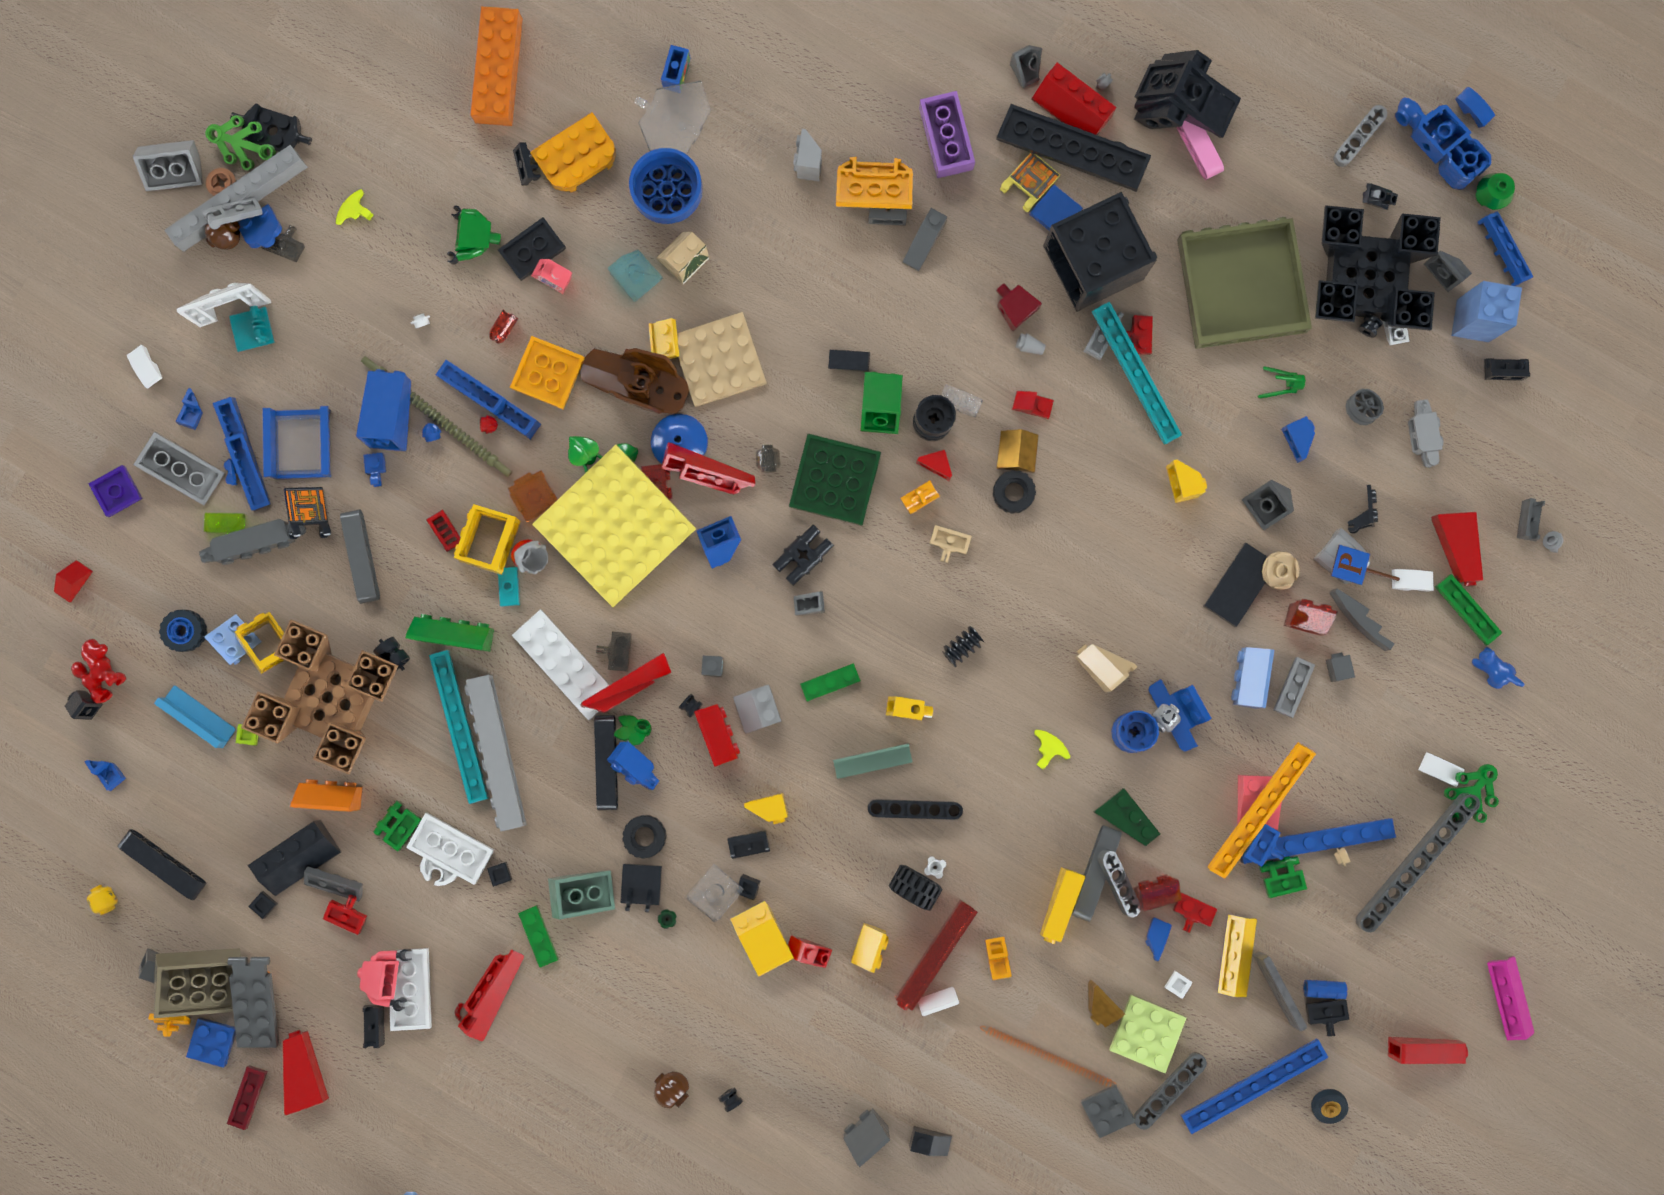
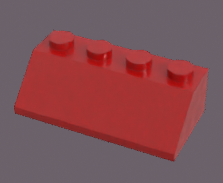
M1058 62L1045 76L1032 97L1034 102L1059 121L1098 135L1117 108Z

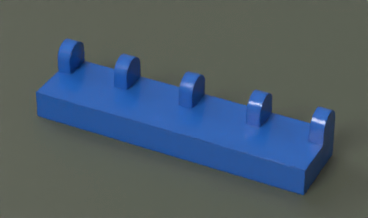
M1499 212L1489 214L1477 221L1478 225L1484 224L1489 233L1485 236L1486 240L1492 238L1498 250L1494 255H1501L1507 267L1503 269L1504 273L1509 271L1515 282L1511 286H1517L1533 278Z

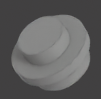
M1103 73L1096 80V88L1105 89L1113 81L1110 77L1111 74L1108 73L1106 75Z

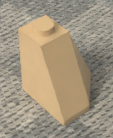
M1084 644L1077 650L1078 655L1075 657L1104 692H1110L1129 676L1128 673L1130 671H1134L1137 668L1136 664L1094 644L1089 646Z

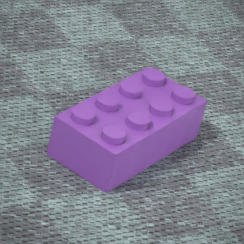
M957 91L920 99L919 110L937 179L973 170L975 159Z

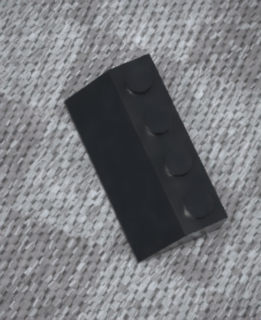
M317 820L250 863L248 867L257 881L274 896H277L304 878V871L307 867L317 869L340 854L341 850L323 822Z

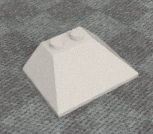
M231 283L227 288L211 290L209 294L203 295L178 308L177 312L197 326L202 327L218 321L214 307L237 299H241L250 307H261L271 303V300L252 284Z

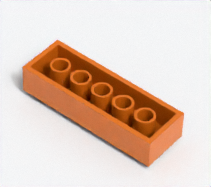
M481 6L470 114L476 124L512 126L523 21L519 9Z

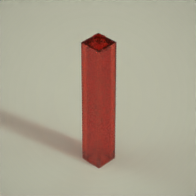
M961 899L895 996L898 1001L897 1005L903 1010L907 1011V1009L913 1011L978 913Z

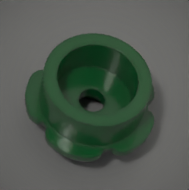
M665 909L658 915V923H660L662 928L668 929L675 926L677 916L674 911Z

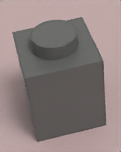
M1343 652L1332 654L1331 659L1325 660L1331 682L1355 678L1350 655L1343 656Z
M703 655L701 675L722 677L724 658L721 656Z

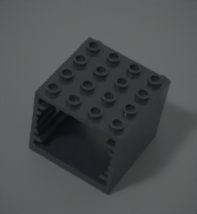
M1122 192L1052 224L1043 244L1076 312L1144 280L1157 261L1155 251L1152 252L1128 205L1129 200L1127 197H1124Z

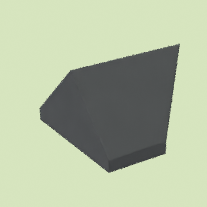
M1028 45L1012 54L1010 66L1023 88L1040 80L1041 47Z

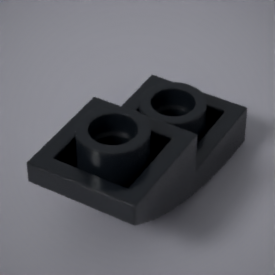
M829 350L828 369L869 371L870 352Z

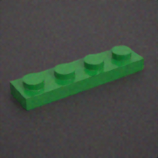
M1449 574L1435 586L1485 646L1502 634V631L1452 574Z

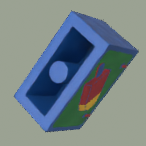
M674 45L670 46L661 77L663 89L677 93L682 92L691 60L689 49Z

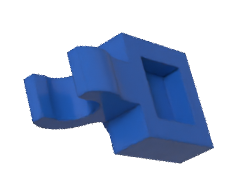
M384 453L363 455L365 474L370 475L371 485L374 487L382 486L380 473H386Z

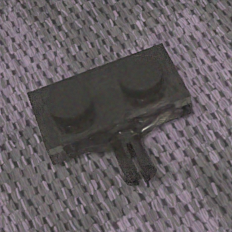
M289 225L285 234L280 233L275 237V242L271 247L264 248L261 246V248L297 262L305 246L304 243L292 238L297 229Z
M612 631L609 646L597 645V649L604 650H596V653L608 655V670L628 672L632 633Z

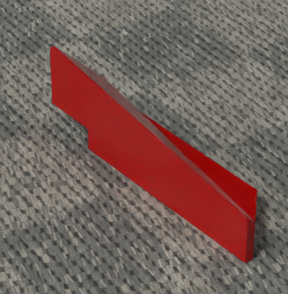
M670 442L666 446L661 469L680 472L679 479L733 495L739 493L740 489L755 486V476Z
M660 654L581 702V707L605 713L655 683L653 680L671 673L665 654Z

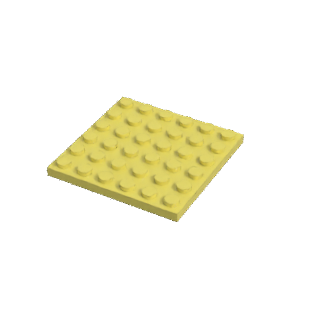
M614 445L532 524L612 607L621 601L697 529L617 445Z

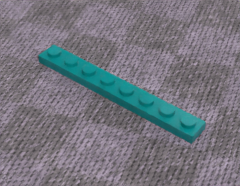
M1110 301L1091 311L1163 444L1165 445L1182 436Z
M445 650L431 654L429 657L468 803L472 804L489 799L450 651Z

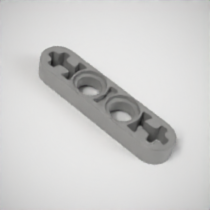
M1376 105L1364 117L1335 153L1333 160L1337 166L1344 167L1348 165L1386 119L1387 110L1385 107ZM1379 112V117L1373 122L1371 119ZM1368 125L1371 132L1364 133L1361 126ZM1350 140H1358L1359 147L1351 146ZM1348 150V155L1345 157L1344 160H1341V155H1343L1345 151Z

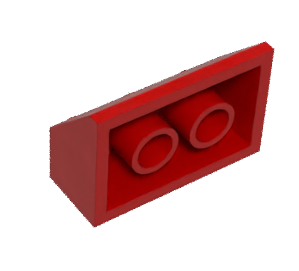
M715 704L694 711L714 767L738 759L737 754H740L737 742L733 744L731 736L734 734L730 724L726 725L724 718L727 715L724 707Z

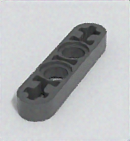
M1104 849L1098 855V862L1122 913L1129 917H1136L1140 913L1141 906L1118 855L1109 849ZM1118 870L1119 876L1116 880H1113L1112 874ZM1125 886L1127 889L1126 894L1120 896V890Z

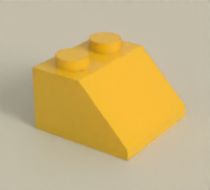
M1173 460L1166 466L1175 503L1198 498L1206 492L1207 483L1205 478H1202L1200 472L1179 460Z
M783 793L744 803L746 809L767 822L773 821V825L785 822V818L789 816Z

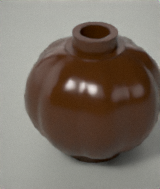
M235 221L222 224L218 229H212L207 223L205 226L206 242L213 248L233 249L240 241V225Z
M672 1071L665 1075L661 1073L654 1081L656 1083L654 1090L655 1100L664 1108H672L674 1105L679 1108L689 1097L686 1093L689 1090L688 1080L679 1072Z

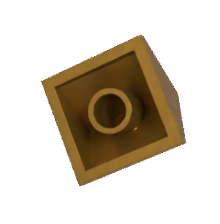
M1023 429L1001 431L997 469L1034 473L1039 435Z

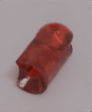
M503 309L489 331L490 339L492 341L495 340L498 344L503 343L518 321V318Z

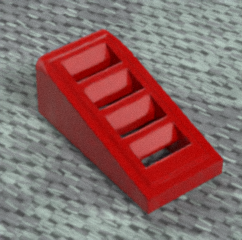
M443 509L426 519L446 552L459 544L461 537ZM443 517V521L436 525L434 524V521ZM447 523L448 527L439 532L437 528ZM449 530L452 531L450 535L446 536L445 538L442 537L444 533L448 532ZM455 536L456 540L447 545L446 541Z

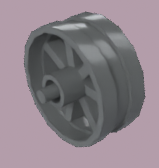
M1370 389L1356 391L1346 401L1345 406L1349 417L1359 425L1372 424L1383 414L1384 410L1380 396Z

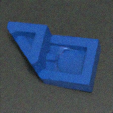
M1154 917L1151 919L1145 942L1150 947L1154 960L1159 961L1172 925Z

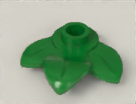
M631 715L618 717L622 727L614 733L617 739L629 740L635 746L641 744L644 738L651 734L652 727L648 720H638L635 716Z

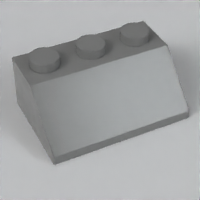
M194 140L141 146L136 149L133 155L146 191L202 185L201 161Z

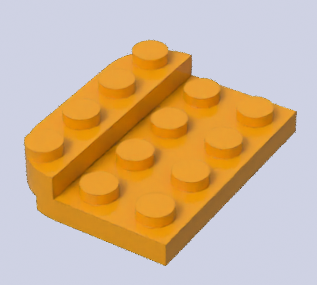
M591 112L530 153L554 189L570 191L571 193L577 190V186L605 168L609 170L613 166L616 157V148L594 113Z
M850 157L849 161L838 166L837 207L912 209L913 171L912 168L901 163V159L894 158V163L857 162V157Z

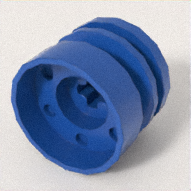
M1142 710L1131 711L1119 716L1115 720L1111 729L1112 739L1115 745L1124 752L1137 753L1145 751L1157 742L1159 726L1155 718L1149 713ZM1133 729L1136 735L1133 736L1132 733H1129V730Z

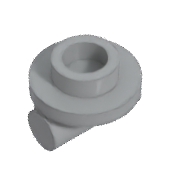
M1556 531L1547 533L1543 539V545L1550 552L1558 553V549L1563 544L1562 534Z

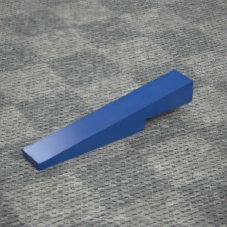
M445 360L435 374L530 440L541 426V423L448 360Z
M229 397L214 402L213 406L226 437L224 439L251 511L271 505L236 398Z

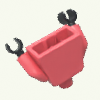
M403 949L400 952H397V950L379 951L371 957L370 961L363 962L362 967L357 972V976L360 978V990L366 993L372 1004L384 1007L392 1006L395 1011L405 1009V1007L399 1006V1002H407L406 998L391 999H394L399 966L397 958H400L402 961L412 960V958L407 959L405 957V953L411 952V949Z

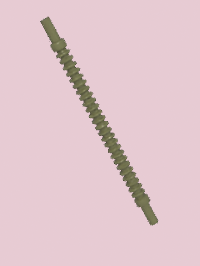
M364 356L361 362L372 371L381 369L387 372L384 367H379L368 357ZM411 392V404L415 405L416 408H420L421 412L424 411L425 415L428 414V418H432V421H437V425L441 424V428L445 427V431H449L450 435L453 434L454 438L457 437V440L462 441L463 445L466 444V448L470 447V451L474 450V454H479V458L483 457V461H487L489 466H494L507 477L512 474L509 468L498 461L496 455H491L490 451L487 452V448L483 449V445H478L479 442H474V438L470 439V435L466 436L465 431L461 432V428L458 429V426L453 425L452 421L449 422L448 418L445 419V415L441 416V412H436V408L432 409V405L428 406V402H424L423 398L420 399L419 395L416 396L415 392Z

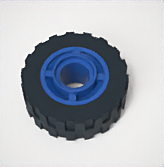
M174 610V612L168 613L163 618L162 623H160V639L170 650H175L176 652L193 651L205 641L204 636L207 635V625L204 623L205 620L198 613H194V611ZM182 626L186 628L184 636L180 632Z

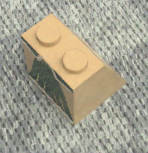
M682 232L656 259L684 284L709 259L706 244L693 232Z

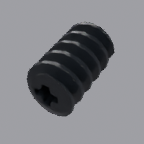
M971 626L968 627L969 633L966 631L961 632L963 638L958 635L955 637L957 643L952 640L950 641L951 648L947 645L943 646L945 651L943 654L955 668L957 667L956 660L962 663V655L968 658L967 651L975 653L974 646L981 648L980 641L984 642L978 632Z

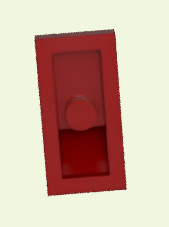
M1017 391L1012 410L1049 419L1054 400L1038 396L1037 392Z

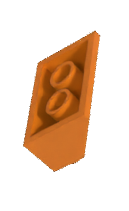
M306 779L305 783L298 784L290 807L347 812L357 811L361 809L363 787L356 786L357 783L345 782L344 785H337V781H325V784H319L318 780Z

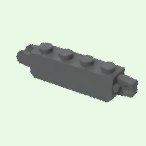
M276 519L212 538L210 547L199 551V555L203 563L219 562L222 565L234 563V560L241 558V560L249 559L255 553L266 554L271 552L272 548L278 547V549L289 547V543L295 542V539L289 538V523ZM299 525L301 535L305 534L307 528L304 525Z

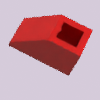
M792 935L788 942L789 949L794 957L793 959L801 963L826 968L832 949Z

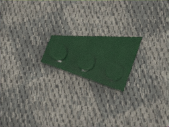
M1122 788L1093 811L1144 846H1147L1160 835V832L1125 788Z

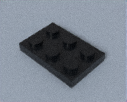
M542 217L499 248L498 251L520 281L533 273L540 259L551 260L564 251L566 246L545 218Z

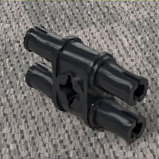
M812 525L801 536H796V539L787 548H784V553L772 564L781 572L791 561L797 563V567L786 577L793 586L805 574H810V571L819 562L822 563L823 557L834 546L826 538L815 549L809 547V544L821 533L815 525ZM798 550L808 552L806 555L808 560H805V558L799 559L800 554Z

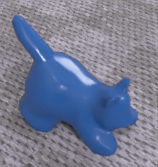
M1486 647L1479 654V659L1474 658L1472 660L1474 667L1489 675L1487 682L1493 688L1500 689L1509 682L1520 687L1525 685L1522 680L1515 676V668L1511 664L1503 662L1489 647Z

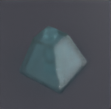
M639 250L621 256L607 268L610 275L634 302L663 279L660 273Z

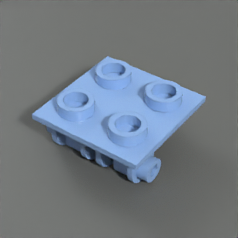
M236 614L204 636L229 665L232 663L238 664L241 661L240 658L246 654V651L235 637L236 628L244 623ZM253 632L244 637L251 649L262 642Z

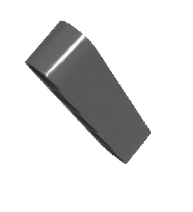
M361 509L341 513L340 520L357 600L360 604L380 600L364 515Z
M1102 825L1084 872L1085 879L1071 914L1072 916L1088 922L1091 921L1106 881V877L1098 862V855L1104 849H1109L1116 853L1122 835L1121 831Z

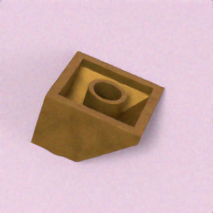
M1092 980L1088 982V1010L1092 1013L1090 1018L1098 1026L1102 1024L1106 1028L1125 1015Z

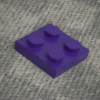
M124 465L88 483L106 517H111L143 499Z

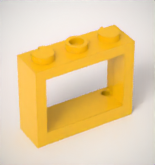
M473 504L472 509L467 513L468 520L466 526L461 530L460 542L455 547L454 558L459 562L502 575L521 521L517 517ZM482 515L506 522L491 564L467 557Z

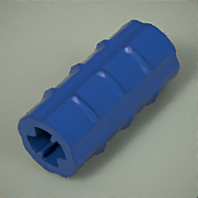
M1304 980L1303 992L1305 997L1346 999L1347 984L1346 982L1327 980Z

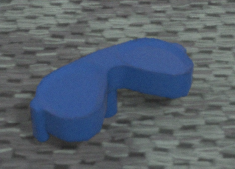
M228 459L224 463V468L228 470L226 483L237 485L235 466L232 459Z

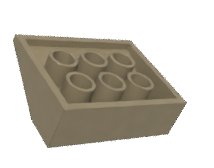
M240 948L156 954L154 1018L233 1012L229 979L233 971L232 965H228V958L241 957Z

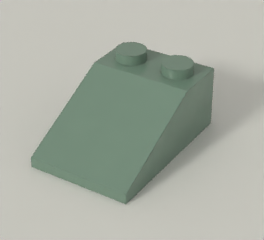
M611 870L548 878L552 918L560 920L615 909Z

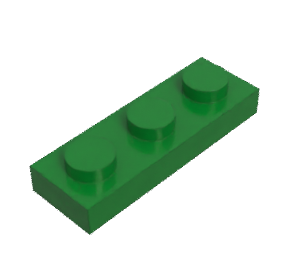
M853 663L800 683L808 702L861 680Z
M538 905L519 912L518 915L539 968L559 960Z

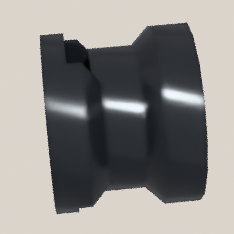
M1367 314L1364 317V323L1358 327V330L1363 335L1374 338L1377 335V329L1383 325V322L1378 317Z
M690 694L681 703L679 709L685 710L687 716L691 718L695 714L694 711L699 710L703 703L696 701L694 695Z
M735 1087L729 1089L718 1098L720 1102L724 1103L726 1112L735 1109L743 1102L742 1098L737 1096Z

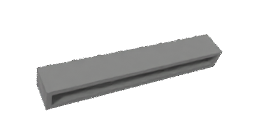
M289 145L166 228L165 232L174 245L184 252L206 237L205 226L208 221L203 216L205 209L255 197L258 202L308 167L297 151Z
M493 675L466 680L465 692L467 696H470L471 700L469 710L475 718L473 723L474 731L479 735L480 741L477 744L479 752H482L484 757L482 767L484 771H487L488 779H486L488 790L492 792L493 798L490 801L492 809H495L497 817H495L496 827L500 828V832L526 826L527 823Z

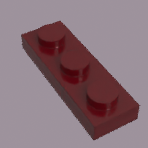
M250 1065L246 1067L227 1121L228 1125L242 1130L248 1129L268 1071Z

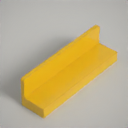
M1228 915L1218 993L1232 997L1247 996L1257 919Z

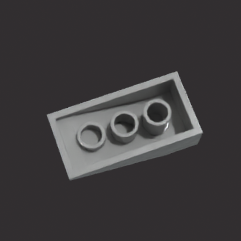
M157 432L153 433L133 464L202 505H205L225 474Z

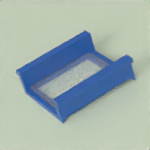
M320 406V409L283 411L262 408L264 477L273 479L331 477L329 424L331 410L329 407Z

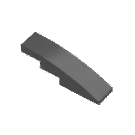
M1338 588L1331 590L1330 595L1353 626L1382 650L1388 651L1392 649L1395 643L1379 634L1382 626L1366 616L1370 610L1369 608Z

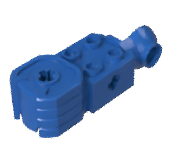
M1406 97L1400 100L1397 112L1395 113L1396 120L1402 126L1410 125L1412 127L1411 138L1435 164L1440 161L1439 174L1452 188L1464 189L1477 175L1480 176L1491 165V154L1477 139L1470 137L1472 132L1447 105L1438 106L1434 111L1432 110L1425 115L1417 102Z

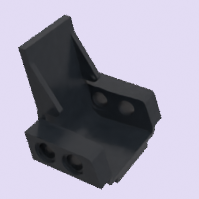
M1199 50L1164 54L1161 60H1155L1153 64H1149L1134 96L1137 99L1134 108L1137 110L1134 120L1149 129L1182 127L1184 121H1187L1215 134L1219 138H1223L1241 98L1206 74L1212 60Z

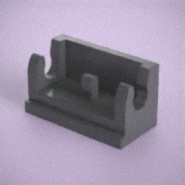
M1534 498L1522 501L1517 538L1530 541L1540 539L1538 531L1542 506H1545V501L1537 502Z

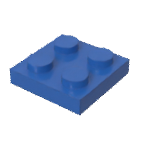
M201 1017L198 1018L186 1057L215 1066L226 1067L236 1035L235 1027Z

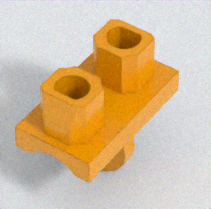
M929 480L900 499L911 515L940 496Z
M149 1013L148 1020H153L154 1023H164V1025L157 1026L158 1031H163L164 1037H170L172 1031L178 1032L179 1026L173 1024L190 1025L191 1018L188 1016L154 1018V1014Z

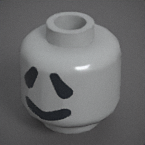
M1161 704L1152 714L1159 726V731L1162 733L1171 732L1181 721V717L1178 714L1180 710L1173 704Z

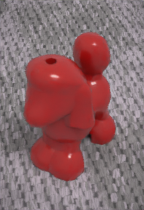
M89 639L82 645L81 656L89 666L90 673H88L87 667L78 661L72 664L71 671L75 677L81 679L82 685L89 690L92 701L103 703L108 701L113 694L110 690L102 688V682L105 681L108 686H112L113 683L118 686L124 683L127 678L124 673H115L113 671L109 658L105 656L108 647L105 644H99L95 639Z

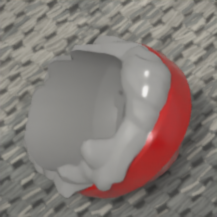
M531 539L518 542L511 552L513 564L522 573L537 574L548 563L546 545H541L538 541Z

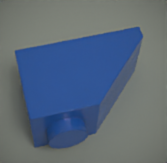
M1307 416L1281 429L1297 463L1307 458L1315 435L1314 424Z

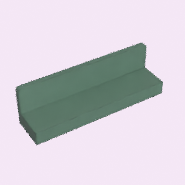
M908 743L835 759L833 762L837 779L912 763L910 745Z

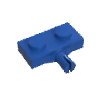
M1265 824L1249 845L1243 857L1261 867L1270 855L1282 860L1284 858L1282 856H1285V853L1275 848L1276 841L1281 832Z

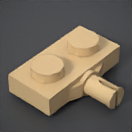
M935 525L929 544L940 547L943 550L940 561L944 562L945 559V563H948L951 552L967 554L972 536Z

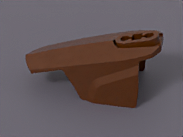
M594 348L586 355L580 369L583 382L630 405L657 414L678 413L683 409L689 393L687 381L677 374L676 367L667 356L638 348L625 349L622 355ZM660 388L664 389L662 394L657 393ZM674 395H681L682 398L675 400Z

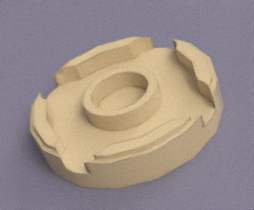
M1278 551L1266 558L1262 569L1263 579L1273 589L1284 590L1290 588L1294 581L1297 580L1300 568L1298 561L1292 554Z

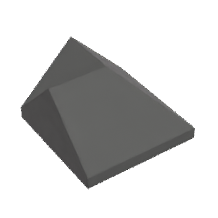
M1439 251L1437 256L1431 257L1424 263L1447 292L1472 274L1459 258L1443 251Z
M1272 479L1242 499L1263 530H1266L1294 511L1291 489Z

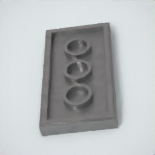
M1259 951L1253 954L1289 1024L1299 1031L1307 1029L1304 1019L1270 956Z

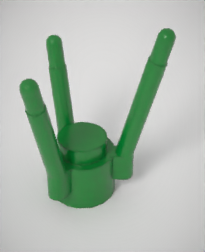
M1264 366L1263 370L1281 374L1276 375L1275 378L1286 380V386L1290 387V389L1258 395V398L1297 393V390H1303L1305 387V375Z

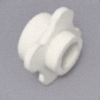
M424 313L413 317L414 321L410 323L414 324L415 328L430 324L428 320L430 316L425 317Z
M933 856L929 857L928 866L924 869L925 874H931L937 879L942 878L946 862L944 860H936Z

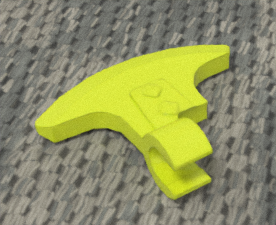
M362 189L350 195L341 205L336 217L337 225H341L347 218L356 220L362 215L370 221L374 216L371 211L360 205V199L364 195Z
M1043 730L1034 731V735L1041 741V746L1038 750L1043 754V757L1036 764L1041 769L1045 768L1055 755H1060L1066 760L1070 759L1067 748L1057 737Z

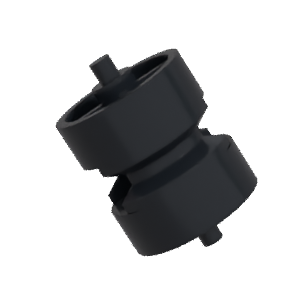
M390 637L385 641L380 639V644L373 650L374 654L399 665L397 670H405L403 666L410 660V657L404 649H399L400 644L395 637Z

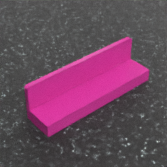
M1511 956L1506 960L1489 961L1487 965L1507 1040H1527L1534 1034V1028L1516 958Z

